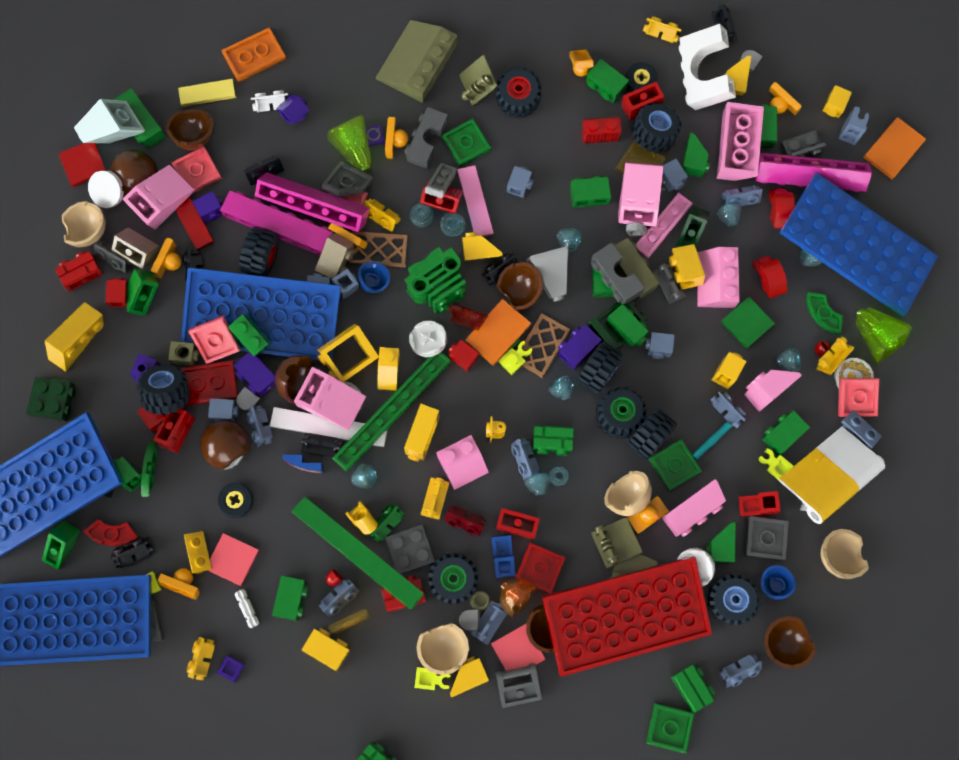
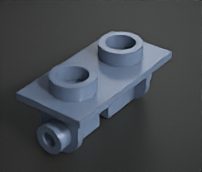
M752 185L741 188V192L738 189L725 190L722 193V198L725 200V209L761 203L763 189Z
M719 391L720 397L718 398L715 395L710 400L712 406L720 414L727 410L728 413L724 418L732 427L738 428L742 424L740 422L741 419L743 421L747 420L745 417L747 413L740 406L736 407L732 403L733 398L726 391L724 393Z
M252 405L246 413V419L248 424H251L252 440L256 442L258 448L263 442L265 444L272 443L273 435L270 425H262L269 422L265 408L260 405L254 409V405Z
M854 410L841 421L843 427L851 434L856 433V438L869 449L873 448L882 437Z
M523 438L517 439L510 444L512 454L516 458L518 470L523 480L539 475L540 468L536 458L529 459L528 457L534 454L530 441Z
M349 579L343 580L334 588L337 593L336 596L330 592L320 601L321 604L318 606L329 618L338 614L341 608L352 601L356 594L360 592Z
M492 600L480 618V631H472L471 635L488 645L507 615L508 610Z
M749 654L738 660L741 667L739 669L735 663L722 669L720 676L723 680L726 679V688L730 686L736 687L743 682V679L749 676L750 678L755 677L760 673L762 662H758L755 654Z

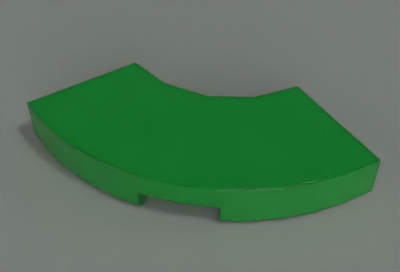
M807 292L806 303L812 318L825 330L840 335L842 333L843 315L836 313L830 308L826 294Z
M149 442L146 448L141 476L142 497H148L154 486L155 466L158 459L156 442Z

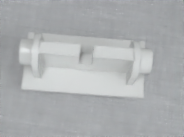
M284 90L274 91L273 95L266 96V93H257L254 98H251V100L256 102L252 104L253 111H257V113L270 111V103H273V109L277 110L276 108L286 100L285 96H289V94H284Z

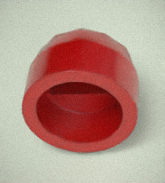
M819 341L815 345L814 351L818 356L822 357L828 350H831V346L827 341Z
M331 569L326 575V582L329 586H337L343 581L342 576L334 569Z

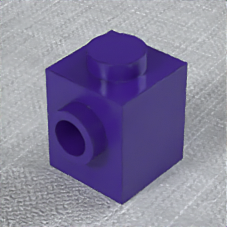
M293 94L276 108L285 121L293 125L296 122L302 121L306 117V113L310 111L306 106V100L302 96Z
M213 191L192 201L204 223L221 217L220 209L223 202L220 196L216 197Z
M138 354L130 376L137 383V379L140 378L142 372H146L148 368H153L156 365L160 366L161 364L156 359Z

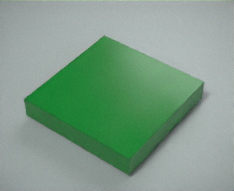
M473 118L441 135L459 167L491 151V146Z
M750 297L746 298L721 321L746 349L775 324Z
M682 439L648 459L668 491L673 490L702 472Z
M654 703L646 744L686 754L695 713Z

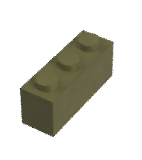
M628 238L616 244L615 248L623 258L621 263L615 268L622 277H628L634 273L645 288L643 293L636 297L637 300L656 290L659 285V278L655 272L650 271L647 260L639 255L636 244L630 242Z

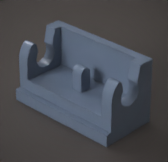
M855 106L845 120L838 139L856 145L867 130L866 124L869 114L866 113L864 119H859L860 108Z

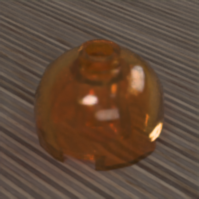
M523 577L514 578L510 582L506 580L500 587L502 592L499 600L502 608L508 615L514 618L515 613L518 615L531 601L529 595L531 592L536 593L538 587Z

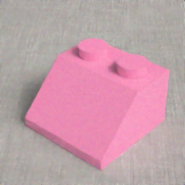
M472 435L436 452L437 458L454 490L489 473Z

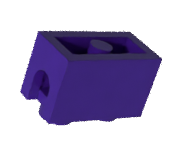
M586 324L582 328L578 326L571 334L573 337L569 341L565 339L558 347L560 349L558 356L573 370L598 347L602 340Z
M250 352L233 365L237 370L235 372L236 376L241 381L245 379L249 383L247 387L254 395L258 393L262 397L275 386V376L257 356H253Z

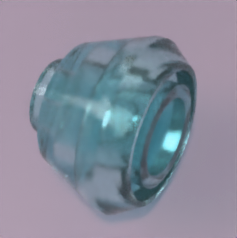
M421 203L415 204L409 212L410 221L418 227L430 225L434 220L433 208Z
M737 203L724 205L718 209L717 216L727 226L737 225L741 219L742 207Z
M448 213L442 217L440 222L442 232L449 237L461 235L466 227L464 218L458 213Z
M564 228L560 230L557 235L558 243L561 247L567 246L568 252L574 251L581 240L579 229Z
M802 249L800 254L802 266L816 267L822 263L815 256Z
M793 346L782 351L777 358L778 365L783 370L797 372L801 367L800 353Z
M563 376L549 384L548 391L557 399L566 400L570 398L573 392L572 378Z
M362 463L353 471L351 480L358 488L371 489L375 486L377 476L371 465Z
M547 473L536 474L527 477L524 484L530 493H535V496L544 495L550 486V476Z

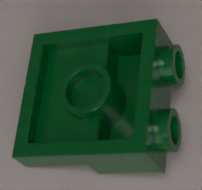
M35 377L26 414L66 422L67 417L71 414V399L76 394L75 384L66 380Z

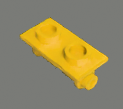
M653 16L651 19L647 18L649 25L645 24L643 29L646 34L658 38L659 32H663L662 40L677 43L679 36L676 33L681 32V29H678L679 25L670 22L668 25L661 23V19Z
M375 199L365 200L364 206L370 208L368 218L393 232L395 224H398L401 220L399 214L390 209L384 212L385 206Z
M837 338L836 342L830 347L832 351L828 350L818 360L819 363L816 369L832 375L854 350V347L846 344V338Z
M491 416L490 422H486V437H490L489 443L492 442V438L500 439L504 437L506 424L502 421H493V416Z
M438 477L436 479L430 478L420 515L437 520L440 519L450 482Z
M204 532L184 534L192 573L200 574L203 571L211 570Z
M199 637L198 641L194 642L192 648L194 656L192 661L188 663L187 673H189L188 677L194 679L196 675V679L203 681L204 677H207L210 663L204 662L203 659L204 657L212 658L215 645H213L214 640L206 639L205 643V638Z

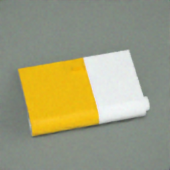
M842 426L780 477L779 481L808 506V516L815 523L821 524L885 469V462L881 456L876 455Z

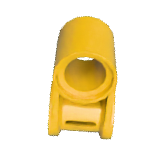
M361 501L358 502V506L352 511L345 513L351 522L365 535L372 533L378 526L377 521Z

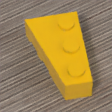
M84 302L45 340L48 360L67 372L96 333L103 328V314Z

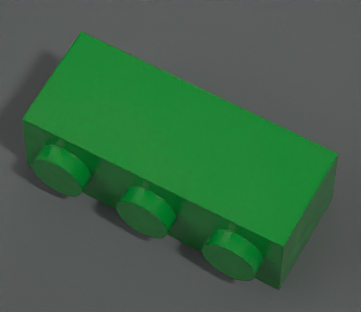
M132 88L113 99L127 101L145 129L143 133L134 136L139 145L144 144L148 149L165 138L163 131Z

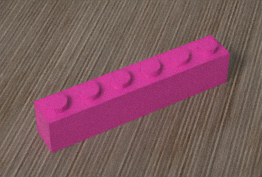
M760 153L758 175L755 179L760 183L789 184L804 187L808 185L813 175L818 173L842 190L866 192L872 171L869 163Z
M267 172L257 179L255 197L359 232L367 223L369 207Z
M229 191L220 209L222 215L228 219L250 228L256 226L275 232L280 240L319 256L322 253L327 238L333 234L328 227L316 226L308 219L301 220L291 212L284 213L274 205H264L261 200L247 198L245 194L236 191V193Z

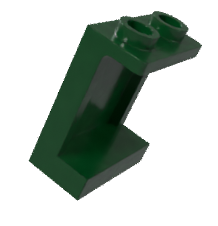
M633 300L624 305L634 312V316L638 321L641 320L646 326L648 325L646 316L642 312H638ZM621 302L615 303L597 318H592L587 325L602 339L601 343L605 342L616 350L627 342L606 320L622 304Z

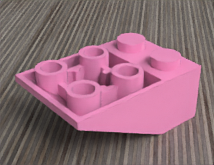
M625 162L618 209L619 223H641L645 226H656L663 173L662 165Z
M168 165L136 185L123 200L148 226L156 230L195 190L171 165Z
M312 367L294 402L297 407L349 431L366 396L334 377Z

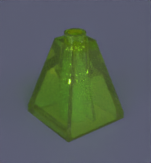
M362 115L328 130V141L354 168L362 172L371 168V155Z
M870 307L866 310L863 308L856 314V324L877 365L906 344L912 330L910 324Z

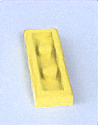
M233 79L178 88L182 107L236 98Z

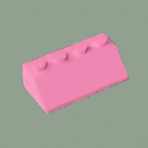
M727 102L722 116L716 179L737 181L757 177L763 106Z

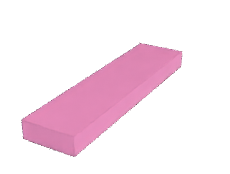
M475 165L457 169L473 232H477V235L482 237L492 236L494 233Z
M678 192L657 218L656 226H650L647 234L643 235L636 243L637 252L648 260L693 203Z

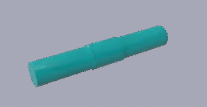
M726 421L692 454L694 459L697 461L732 425Z

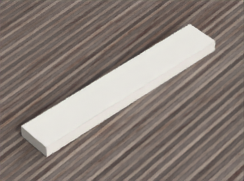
M274 407L270 427L349 441L365 423L353 422L348 431L314 414ZM387 431L373 444L374 446H385Z

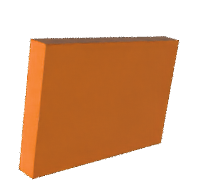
M270 27L221 50L237 82L286 60V56Z
M897 117L863 158L893 180L924 143L926 138Z
M502 299L466 338L465 342L494 366L529 328L531 322Z

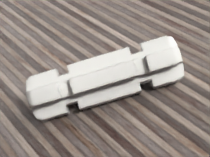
M241 589L235 593V597L240 602L239 606L244 617L247 618L248 626L253 628L259 624V620L254 615L256 613L250 600L247 599L246 591Z

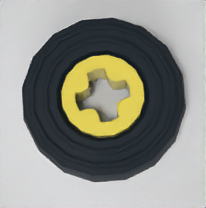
M637 62L631 65L625 75L629 80L627 88L631 92L658 80L655 68L645 62ZM642 75L645 79L640 81L638 77Z
M230 483L219 492L217 499L218 507L228 517H242L252 508L253 494L244 484ZM238 495L240 503L232 505L231 497Z

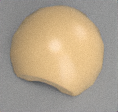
M87 201L78 202L70 206L62 214V222L67 230V235H64V242L71 246H91L98 242L104 234L106 219L103 211L96 204L88 203Z
M630 471L629 474L621 477L609 486L604 497L605 505L613 512L623 516H633L640 513L650 503L652 495L650 480L644 472Z
M839 529L832 531L823 540L820 551L821 560L827 571L836 577L853 579L862 576L869 568L867 560H864L861 555L862 537L851 530Z
M452 623L444 624L421 633L416 646L417 655L422 665L430 672L440 675L451 674L460 669L466 661L469 651L468 639L463 630Z

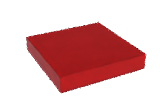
M83 143L58 153L72 187L88 182L96 172L106 171L96 143Z
M530 542L515 579L552 594L566 557Z

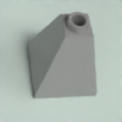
M567 246L532 255L526 259L527 263L532 264L541 273L544 291L549 299L553 298L554 302L565 299L564 295L567 292Z

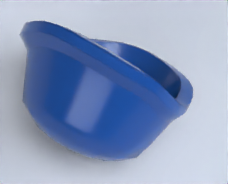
M366 262L358 270L359 285L365 292L379 293L390 282V272L381 263Z
M773 565L762 574L760 586L767 597L785 599L794 593L796 580L786 567Z

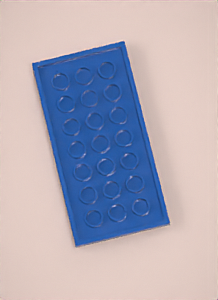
M815 173L779 232L902 317L908 313L938 258V255L818 173Z
M188 267L180 342L194 343L188 331L195 326L223 315L230 326L242 314H248L272 342L261 354L286 357L304 355L309 356L312 360H319L317 356L320 354L317 349L336 337L341 286ZM236 337L241 347L240 351L249 352L247 348ZM334 348L327 353L332 362L334 357Z
M84 413L0 465V557L123 484V480L90 413Z
M151 575L0 584V666L151 657Z

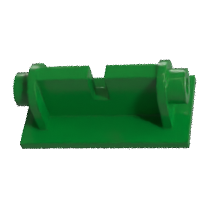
M393 503L387 505L382 510V515L376 520L378 523L377 528L369 534L371 537L373 536L377 543L380 540L383 541L391 532L387 527L388 524L394 528L403 519L404 512Z

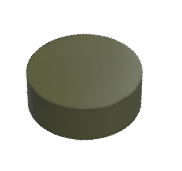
M484 591L474 592L470 598L472 608L479 611L487 609L490 604L489 595Z

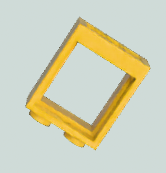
M356 324L317 349L320 354L317 356L323 366L327 365L330 369L328 374L342 383L379 358L360 327ZM353 335L367 357L341 375L327 353Z
M420 404L404 447L405 454L408 455L409 459L419 462V459L424 461L440 418L439 410Z

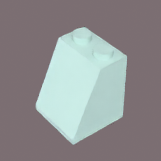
M100 99L74 127L83 143L110 144L145 131L127 101Z

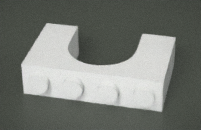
M721 24L680 38L681 68L685 77L683 78V84L687 92L685 100L687 105L694 110L736 98L734 80L727 74L708 81H701L698 78V67L701 61L707 55L729 47L727 30Z

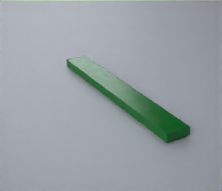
M442 352L429 357L334 455L333 461L348 472L452 363V360Z
M305 496L292 510L295 516L410 610L424 596L423 592Z

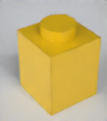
M835 85L822 111L831 117L839 118L844 112L852 92Z

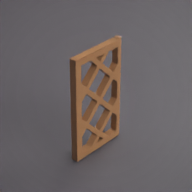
M352 231V234L365 237L367 239L366 242H370L376 250L367 255L361 247L354 244L352 248L354 253L348 261L349 264L362 265L366 262H378L372 261L370 258L379 252L385 260L378 263L389 267H406L408 235ZM374 238H385L386 242L378 247L372 240ZM394 239H402L403 245L397 248L392 241ZM390 244L395 251L387 257L381 249ZM360 251L365 259L353 260L354 254ZM399 254L402 257V262L392 263L390 259Z
M541 313L527 336L522 350L528 351L530 348L532 350L541 348L544 357L533 360L532 354H530V361L525 362L522 367L543 378L559 351V345L567 338L571 329ZM543 319L549 323L550 328L539 330L538 326ZM561 329L565 333L561 339L557 340L554 330ZM551 331L554 341L543 343L541 333ZM533 335H538L540 344L530 347V339ZM555 344L556 349L553 354L547 356L544 347ZM545 361L546 365L543 371L540 372L535 368L534 363Z

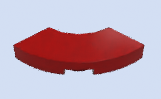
M98 519L83 530L89 538L107 546H122L139 538L129 522L111 526Z

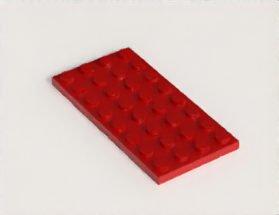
M694 556L542 596L557 667L561 677L712 635L697 561Z

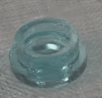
M558 466L550 471L549 479L552 484L562 486L567 483L569 474L565 468ZM556 473H561L563 478L557 479Z

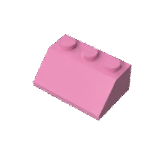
M717 247L697 252L705 274L703 285L697 286V307L735 308L739 303L738 247Z
M770 370L766 374L763 371L746 387L748 391L744 395L760 412L802 375L799 372Z
M713 480L662 518L675 537L680 534L683 537L692 531L691 526L695 523L698 526L708 519L706 515L710 512L716 514L723 508L721 504L726 500L717 480Z

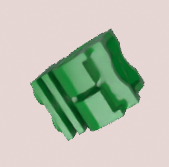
M438 247L426 259L414 263L408 268L410 276L404 279L407 283L406 292L416 304L422 305L429 302V307L433 308L435 315L439 312H445L454 301L459 302L465 297L466 282L464 279L461 281V261L452 248L443 252Z

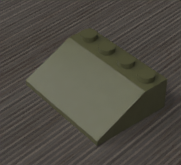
M410 20L375 77L376 80L424 103L456 49L458 35L440 26Z

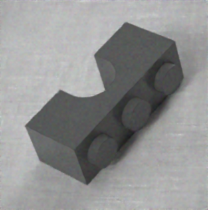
M427 107L425 113H421L419 118L420 125L414 129L412 143H408L405 149L407 162L428 169L434 155V146L427 144L424 140L430 135L441 138L448 123V114Z
M610 243L593 254L591 265L596 272L599 271L603 276L604 284L607 287L610 286L613 290L614 298L623 305H626L641 295L645 288L634 273L628 277H620L615 273L614 267L621 263L623 257L613 243Z

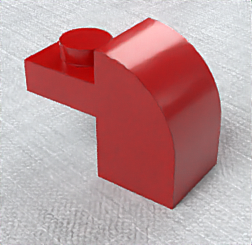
M777 188L776 190H769L768 194L772 204L770 220L773 228H782L794 209L795 202L793 192H788V189Z
M768 255L752 261V267L761 276L762 290L769 298L787 293L785 272L778 259L773 260Z
M778 491L738 497L741 517L766 516L780 513Z

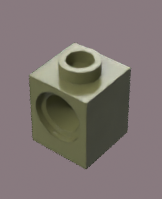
M171 341L168 360L174 365L195 366V362L199 360L200 352L194 343ZM188 350V356L181 358V353Z

